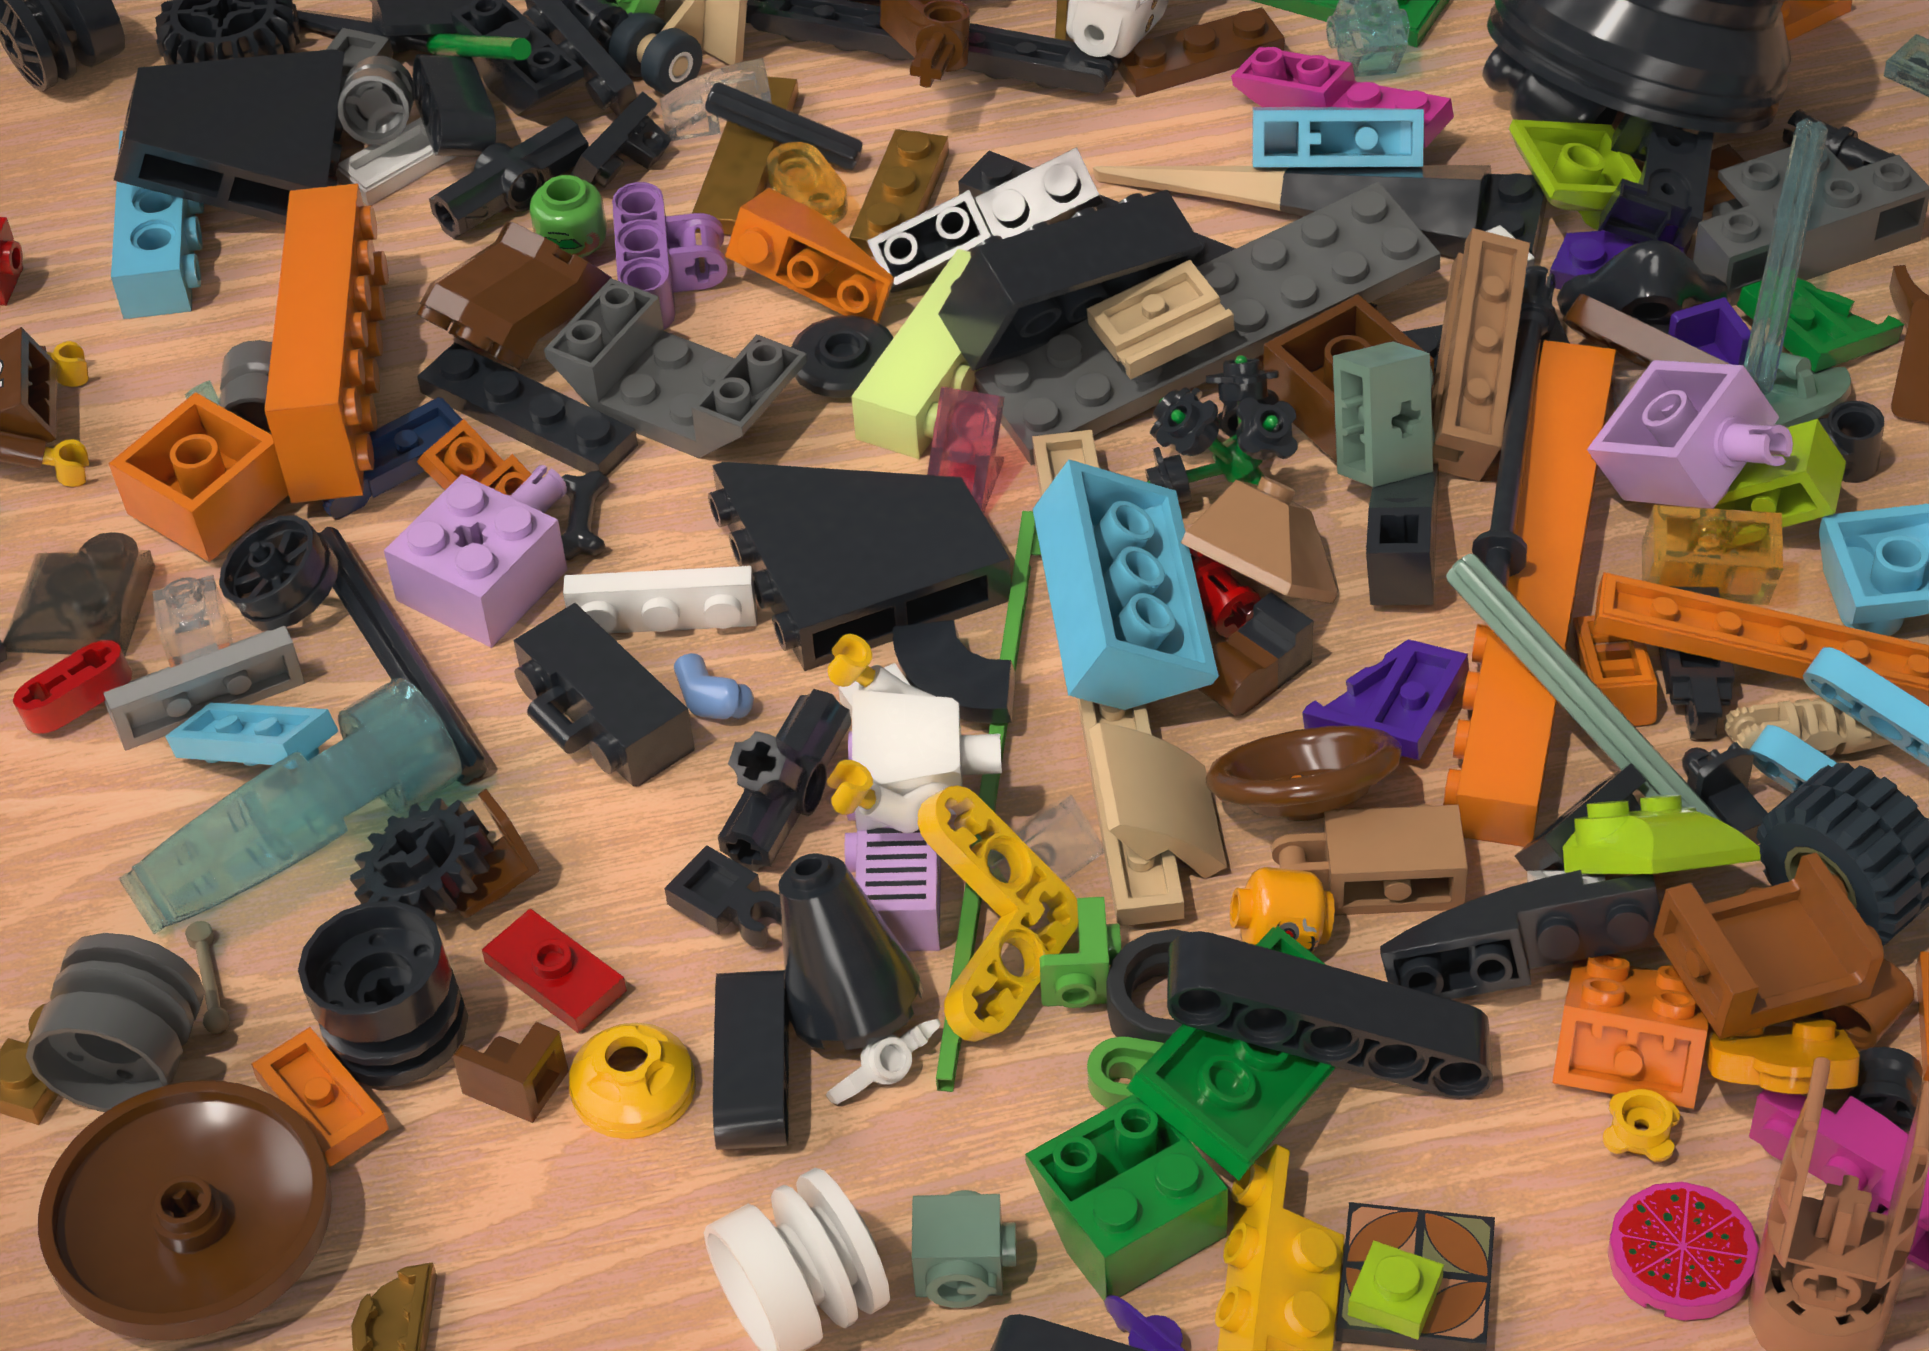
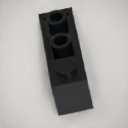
M1433 463V472L1372 488L1368 509L1366 543L1370 605H1433L1439 482L1438 463Z

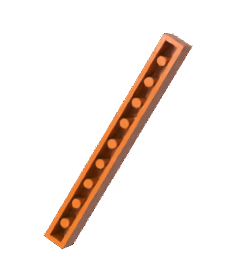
M1544 340L1540 363L1537 366L1515 534L1520 536L1527 544V564L1520 573L1509 577L1508 590L1566 652L1598 469L1597 463L1591 457L1587 448L1606 423L1616 349ZM1477 624L1472 662L1482 663L1480 673L1472 671L1467 673L1462 709L1473 712L1471 721L1458 720L1453 758L1463 759L1461 770L1449 768L1443 805H1459L1464 838L1525 847L1535 836L1557 700L1488 625Z

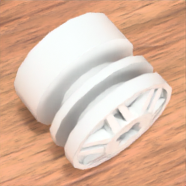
M816 1167L799 1176L796 1182L797 1192L786 1185L774 1189L771 1195V1202L776 1227L756 1206L748 1203L707 1225L704 1230L707 1252L716 1276L740 1323L760 1351H805L820 1343L823 1333L817 1305L836 1325L847 1328L858 1319L857 1306L860 1310L872 1314L885 1307L890 1301L888 1280L869 1229L839 1185L824 1170Z

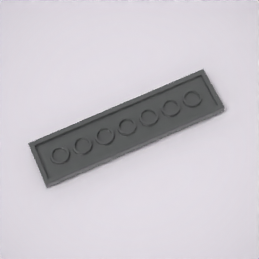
M1378 181L1196 267L1219 295L1220 303L1225 310L1230 309L1234 314L1235 330L1130 380L1121 361L1117 362L1090 327L1088 319L1061 331L1059 335L1050 339L1042 347L976 371L974 374L975 387L1030 465H1033L1035 462L1032 436L1092 430L1094 436L1158 405L1160 399L1174 389L1180 391L1187 387L1190 390L1206 382V375L1223 373L1224 361L1235 360L1239 355H1244L1247 359H1254L1264 354V344L1357 294L1368 303H1371L1439 270L1440 252Z

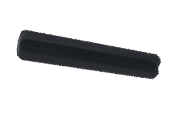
M721 82L715 83L707 96L705 110L711 115L845 170H853L859 161L863 149V142L860 139Z

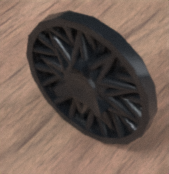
M854 315L834 316L812 323L797 335L791 348L807 353V363L796 374L795 378L800 385L814 394L832 398L852 397L894 337L888 328L876 321Z

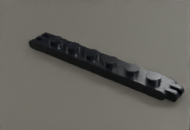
M747 0L746 23L751 24L758 31L783 35L787 39L796 42L810 40L831 44L844 51L863 50L880 53L892 60H914V57L880 26V6L848 0ZM970 23L968 64L962 69L985 73L986 76L993 79L1013 78L1035 82L1038 86L1047 89L1061 87L1099 94L1105 89L1121 64V58H1116L1109 54L1102 57L1090 56L1081 51L1075 42Z

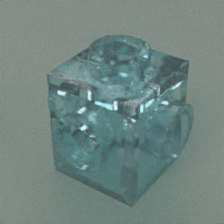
M1339 0L1334 14L1327 19V40L1332 49L1337 48L1340 61L1353 64L1355 77L1393 74L1397 72L1408 46V15L1405 9H1399L1397 0Z

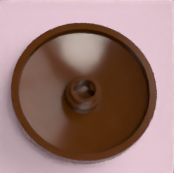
M200 1080L169 1084L133 1096L112 1107L91 1122L71 1141L54 1165L44 1186L38 1212L40 1248L60 1293L74 1309L96 1325L114 1333L145 1340L169 1341L205 1336L225 1330L258 1314L280 1298L302 1276L320 1248L328 1227L332 1202L331 1181L316 1136L295 1110L275 1096L251 1086L227 1081Z

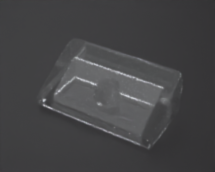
M1072 795L1047 805L1013 829L1018 837L1063 882L1104 853L1103 844ZM990 850L988 854L990 872L1000 882L1008 883L1010 866L1007 859L1000 852Z

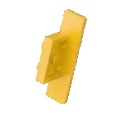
M1274 1144L1264 1152L1239 1181L1235 1178L1233 1182L1231 1197L1236 1202L1233 1230L1227 1238L1223 1252L1224 1262L1228 1264L1225 1292L1218 1303L1215 1313V1323L1220 1328L1217 1351L1333 1350L1345 1235L1283 1208L1290 1151L1278 1144Z

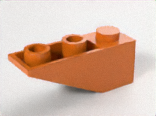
M771 188L766 189L740 207L725 254L726 258L844 316H859L872 319L877 323L880 322L895 279L818 211Z

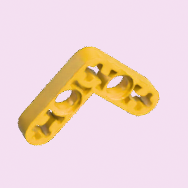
M955 785L937 792L921 804L918 811V827L927 844L1000 916L998 922L951 986L944 1000V1014L953 1032L964 1040L976 1042L1003 1032L1014 1020L1040 982L1039 958L1042 955L1059 954L1076 930L1078 925L1077 898L1071 889L977 794L967 787ZM949 808L957 815L954 820V826L957 829L955 831L947 823L951 817ZM979 834V835L981 836V838H982V841L976 843V844L970 849V848H969V845H971L972 843H974V842H976V841L978 840V839L975 837V835ZM990 850L1000 852L1007 859L1010 866L1008 883L1000 882L990 872L988 866ZM1041 902H1045L1050 908L1046 916L1050 923L1033 932L1028 927L1035 925L1039 921L1045 910ZM1004 943L1014 945L1022 954L1024 971L1021 977L1014 976L1004 966L1001 958V949ZM993 988L998 992L989 995L982 1005L980 1012L984 1018L980 1020L974 1013L978 1006V1002L974 997Z

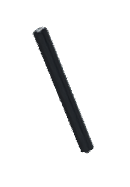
M326 527L322 532H317L318 536L324 539L334 550L339 561L337 579L333 589L452 776L462 784H468L474 778H481L487 771V766L484 763V754L340 532L333 527Z

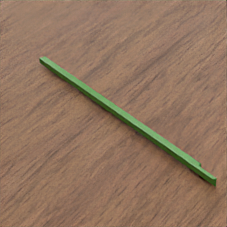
M1022 511L1000 654L1001 660L1012 661L1015 672L1028 597L1031 566H1029L1030 555H1041L1033 511ZM990 723L988 734H1000L1001 760H1003L1008 723ZM982 774L979 797L996 813L1000 774ZM979 834L975 835V837L978 840L971 844V848L976 843L982 841V838ZM967 883L964 890L950 988L973 957L982 898ZM946 1017L937 1067L936 1086L937 1091L953 1092L962 1038L953 1032L947 1023Z

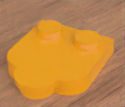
M1800 1017L1792 1020V1027L1766 1026L1722 1039L1718 1038L1712 1026L1708 1023L1703 1057L1711 1075L1717 1079L1738 1084L1759 1085L1766 1090L1779 1093L1808 1094L1814 1060L1817 1057H1824L1831 1063L1826 1089H1847L1858 1085L1860 1054L1845 1030H1837L1836 1023L1831 1020Z

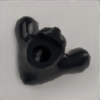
M1656 239L1642 241L1629 246L1612 257L1595 273L1577 275L1565 282L1557 295V302L1563 317H1565L1579 294H1584L1666 334L1669 332L1671 315L1676 311L1723 297L1729 303L1731 302V296L1725 282L1714 275L1702 273L1696 264L1676 246Z

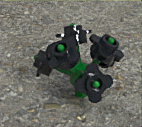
M1244 355L1237 356L1235 360L1224 361L1223 373L1206 375V383H1218L1219 400L1224 403L1223 411L1219 414L1218 406L1213 401L1208 400L1204 403L1199 401L1202 391L1197 387L1192 391L1187 387L1180 391L1174 389L1161 398L1153 412V417L1157 421L1152 426L1150 434L1156 438L1162 447L1176 446V451L1181 455L1196 456L1208 449L1213 453L1212 458L1215 463L1185 470L1180 454L1163 458L1160 448H1153L1156 466L1145 469L1147 482L1175 490L1179 504L1192 501L1189 483L1223 474L1229 483L1239 480L1258 485L1261 477L1264 476L1258 467L1263 460H1268L1275 456L1281 459L1290 458L1298 448L1297 441L1292 437V423L1296 419V412L1289 403L1279 401L1278 395L1267 388V379L1278 378L1279 370H1260L1259 359H1247ZM1219 429L1230 437L1223 443L1216 438Z

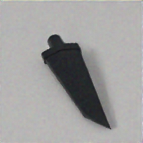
M297 10L299 26L336 36L342 28L389 37L392 50L396 53L408 50L431 53L427 48V40L431 35L385 36L372 24L371 18Z

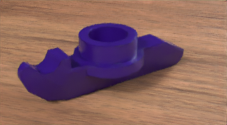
M1109 1295L1104 1300L1106 1310L1114 1319L1117 1327L1123 1332L1127 1330L1130 1333L1128 1337L1130 1346L1146 1351H1185L1182 1348L1183 1337L1181 1328L1174 1320L1160 1315L1145 1317L1131 1304L1118 1296Z

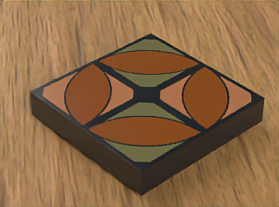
M1349 1202L1336 1341L1422 1351H1486L1495 1217ZM1373 1241L1444 1264L1443 1280L1419 1340L1348 1316L1349 1298Z

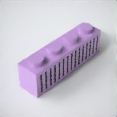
M849 731L848 734L849 760H852V731ZM855 811L847 815L848 821H856ZM887 826L845 833V865L851 873L856 872V881L905 951H939L941 857L927 844L920 830L918 829L913 833H903Z

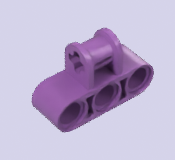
M634 182L619 188L612 200L617 278L622 283L659 296L663 328L666 329L675 318L674 292L711 288L722 282L727 275V260L720 251V247L724 242V229L718 219L704 213L666 216L661 190L647 182ZM696 229L701 230L702 245H696ZM699 257H704L705 260L704 273L700 272Z

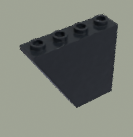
M330 49L138 68L127 108L113 181L286 225L290 191L337 186V180L328 178V176H335L342 150V145L333 143V141L339 142L343 131L337 107L348 75L342 74L345 52Z
M721 462L712 465L716 491L708 493V501L714 520L719 528L728 525L731 531L729 533V541L737 564L739 566L749 565L752 567L756 600L762 609L771 607L774 613L772 616L773 627L781 648L784 651L793 649L804 671L831 663L835 658L832 654V648L846 634H854L861 637L872 649L893 641V626L956 620L1009 602L1011 589L1010 558L962 477Z

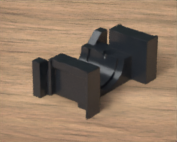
M1626 113L1613 134L1611 151L1617 153L1619 151L1631 155L1632 158L1644 161L1645 165L1638 183L1622 178L1600 214L1598 231L1605 230L1642 242L1653 239L1658 240L1667 224L1677 227L1673 245L1684 248L1697 229L1698 223L1703 219L1714 133L1699 131L1696 135L1684 131L1680 127L1657 123Z

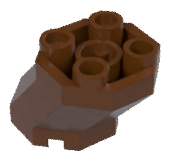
M512 221L505 222L493 244L430 283L420 302L421 306L416 315L446 331L452 322L453 324L448 332L450 335L476 349L481 348L487 352L492 346L489 352L491 356L520 370L524 360H528L537 341L575 316L612 277L575 254L572 256L558 248L559 245Z

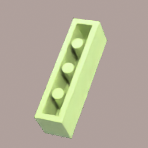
M957 249L852 395L855 437L857 440L920 459L931 441L939 439L943 435L948 424L949 415L960 400L965 401L970 396L975 383L974 374L982 368L972 371L938 313L951 293L950 287L952 283L961 276L968 264L971 252Z

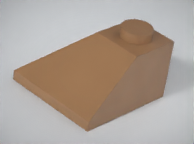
M1264 476L1261 477L1258 485L1235 480L1185 532L1181 544L1286 596L1333 604L1338 593L1312 511L1292 501L1296 493L1294 489Z

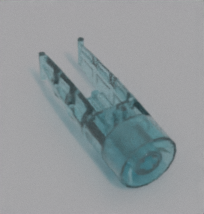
M404 678L392 679L339 711L337 719L343 738L342 741L308 761L300 752L292 753L190 821L161 843L142 861L132 866L131 871L118 879L153 934L167 926L194 917L227 901L327 846L348 831L343 818L379 797L396 813H405L410 810L411 805L420 804L459 780L462 773L459 755L451 736L429 701L413 684Z

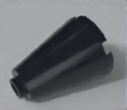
M819 853L807 854L796 859L779 880L787 1010L796 1035L811 1047L824 1049L821 1040H842L845 1050L858 1049L881 1041L906 1025L914 1015L911 1004L917 994L922 999L924 989L918 969L842 860Z

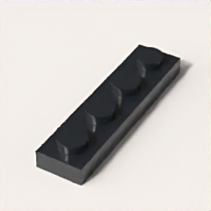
M456 342L417 376L422 394L432 399L443 398L452 409L585 474L599 470L607 476L638 446L636 430Z

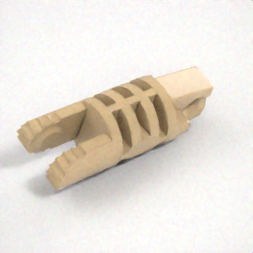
M1816 698L1813 701L1802 699L1795 701V703L1781 701L1774 704L1753 705L1749 708L1744 706L1743 708L1730 711L1728 715H1725L1726 719L1723 721L1724 729L1731 740H1736L1735 742L1742 748L1750 749L1767 725H1774L1785 729L1826 756L1833 755L1834 752H1837L1839 755L1893 744L1823 698Z

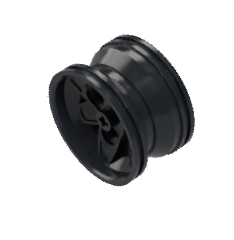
M1495 0V4L1491 8L1487 19V29L1495 43L1511 58L1533 73L1565 90L1603 106L1670 126L1713 133H1748L1762 130L1773 122L1779 107V101L1783 98L1788 85L1786 72L1791 62V54L1781 12L1783 2L1788 0Z

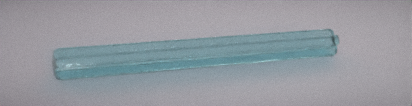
M1803 119L1796 126L1744 361V367L1753 380L1761 387L1760 390L1764 395L1773 390L1774 381L1776 380L1828 129L1821 121L1813 123L1809 119Z

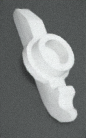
M939 1019L923 1022L900 1037L891 1034L881 1041L863 1047L861 1067L827 1092L826 1096L829 1101L838 1104L856 1095L872 1082L879 1085H891L901 1081L911 1067L912 1052L928 1042V1039L941 1025Z

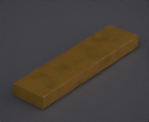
M745 74L739 89L789 111H793L799 95L798 81L791 78ZM727 121L692 214L704 213L714 216L721 222L724 234L732 235L740 207L764 191L781 143Z

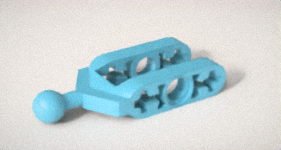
M1831 647L1822 648L1803 674V680L1808 687L1836 708L1929 767V706L1849 655ZM1767 725L1749 749L1754 754L1753 765L1792 793L1821 768L1827 765L1833 767L1837 764V762L1792 733L1774 725Z

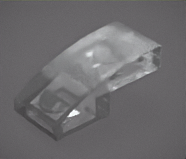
M764 59L744 61L713 70L682 84L662 97L660 104L666 135L671 141L721 134L719 117L711 115L705 110L709 91L718 82L772 103Z

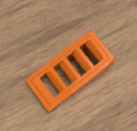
M1595 615L1573 618V633L1580 668L1634 726L1653 724L1657 719V681L1646 644L1593 632ZM1626 641L1624 643L1594 645L1595 643Z

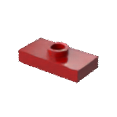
M531 908L482 949L486 965L578 1034L627 991L624 976Z

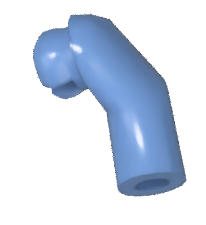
M690 653L679 657L675 661L674 672L686 706L691 713L712 719H728L730 717L740 719L751 711L754 697L747 685L737 684L731 678L709 676L701 655Z

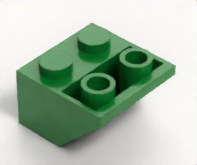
M1134 1094L1025 1154L1026 1164L1067 1254L1103 1301L1109 1295L1122 1297L1227 1236V1186L1189 1139Z

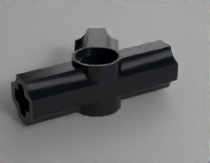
M813 689L808 695H800L776 737L755 731L749 739L743 742H735L728 765L734 769L737 775V785L744 788V792L718 835V842L721 852L751 871L757 872L759 868L764 866L771 867L799 815L810 816L819 805L826 785L827 766L851 725L850 709L840 704L833 694Z

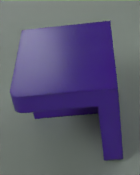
M1725 297L1676 311L1671 315L1668 335L1731 365H1744L1748 371L1753 335Z

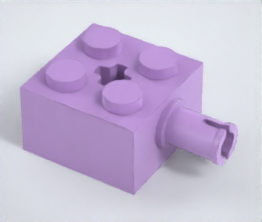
M1653 360L1587 448V451L1623 500L1714 509L1716 504L1727 494L1730 485L1747 462L1763 463L1771 466L1783 465L1786 462L1783 456L1774 455L1790 457L1793 441L1790 431L1785 426L1775 424L1779 416L1744 365Z
M539 465L532 472V475L509 496L461 474L384 549L396 601L492 648L567 571L558 519L545 514L558 499H561L567 493L565 481L552 468L542 477L547 472V466Z

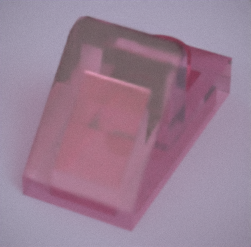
M941 386L927 475L962 477L984 514L1004 463L1005 456L996 455L1005 396Z

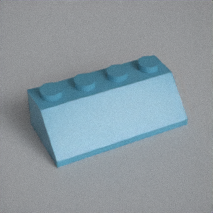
M1068 459L1033 507L1068 696L1126 710L1213 684L1219 675L1190 549L1181 544L1185 528L1176 491Z

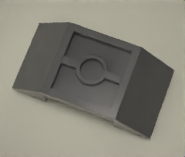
M612 278L544 348L546 359L591 408L634 428L639 435L696 458H701L742 437L807 363V353L758 334L755 335L736 358L668 333L663 328L659 296Z

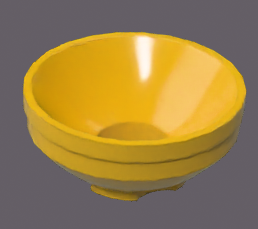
M647 1023L619 1024L606 1028L592 1036L581 1046L575 1055L569 1071V1093L576 1114L584 1124L595 1132L620 1139L643 1138L659 1133L674 1124L689 1107L696 1088L695 1069L684 1044L667 1029ZM624 1047H637L648 1054L647 1059L639 1068L628 1072L617 1071L607 1064L611 1055Z

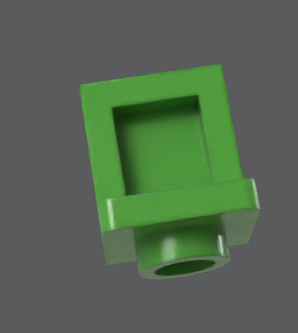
M1104 897L1077 898L1079 953L1047 954L1039 958L1041 1002L1043 1006L1082 1008L1090 1004H1107L1106 981L1109 965H1111L1112 960L1121 951V936L1119 923L1106 924Z

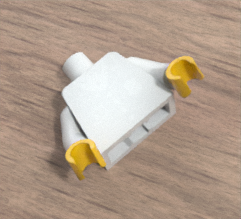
M846 634L832 648V654L835 658L828 665L830 681L841 687L850 686L856 681L859 683V691H852V760L840 761L827 779L829 787L837 789L831 797L832 806L835 811L841 815H849L855 811L857 831L889 826L903 833H913L919 829L918 811L921 804L927 798L947 787L963 786V775L1002 773L1000 734L961 735L959 703L956 700L948 697H936L908 685L880 665L876 664L869 667L868 665L872 660L871 648L864 639L857 635ZM951 808L948 809L951 815L956 814Z

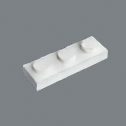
M751 566L564 575L563 596L566 608L573 603L578 604L608 634L757 626V604Z

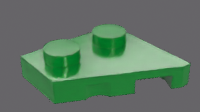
M1786 272L1742 287L1736 305L1754 320L1761 329L1768 332L1793 355L1808 358L1811 362V370L1814 373L1897 344L1905 325L1899 319L1889 315L1883 323L1876 324L1852 314L1851 310L1855 301L1834 292L1820 290L1812 283Z

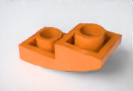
M465 419L460 421L426 450L417 461L445 490L463 474L494 490L511 496L532 475L513 454L506 460H503Z

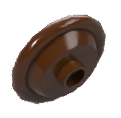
M1323 726L1292 730L1262 737L1228 751L1212 763L1206 776V785L1220 800L1248 806L1256 814L1269 817H1286L1292 821L1316 820L1324 818L1325 811L1338 810L1340 807L1356 802L1368 793L1371 785L1376 784L1396 770L1401 758L1402 746L1398 740L1386 731L1363 726Z

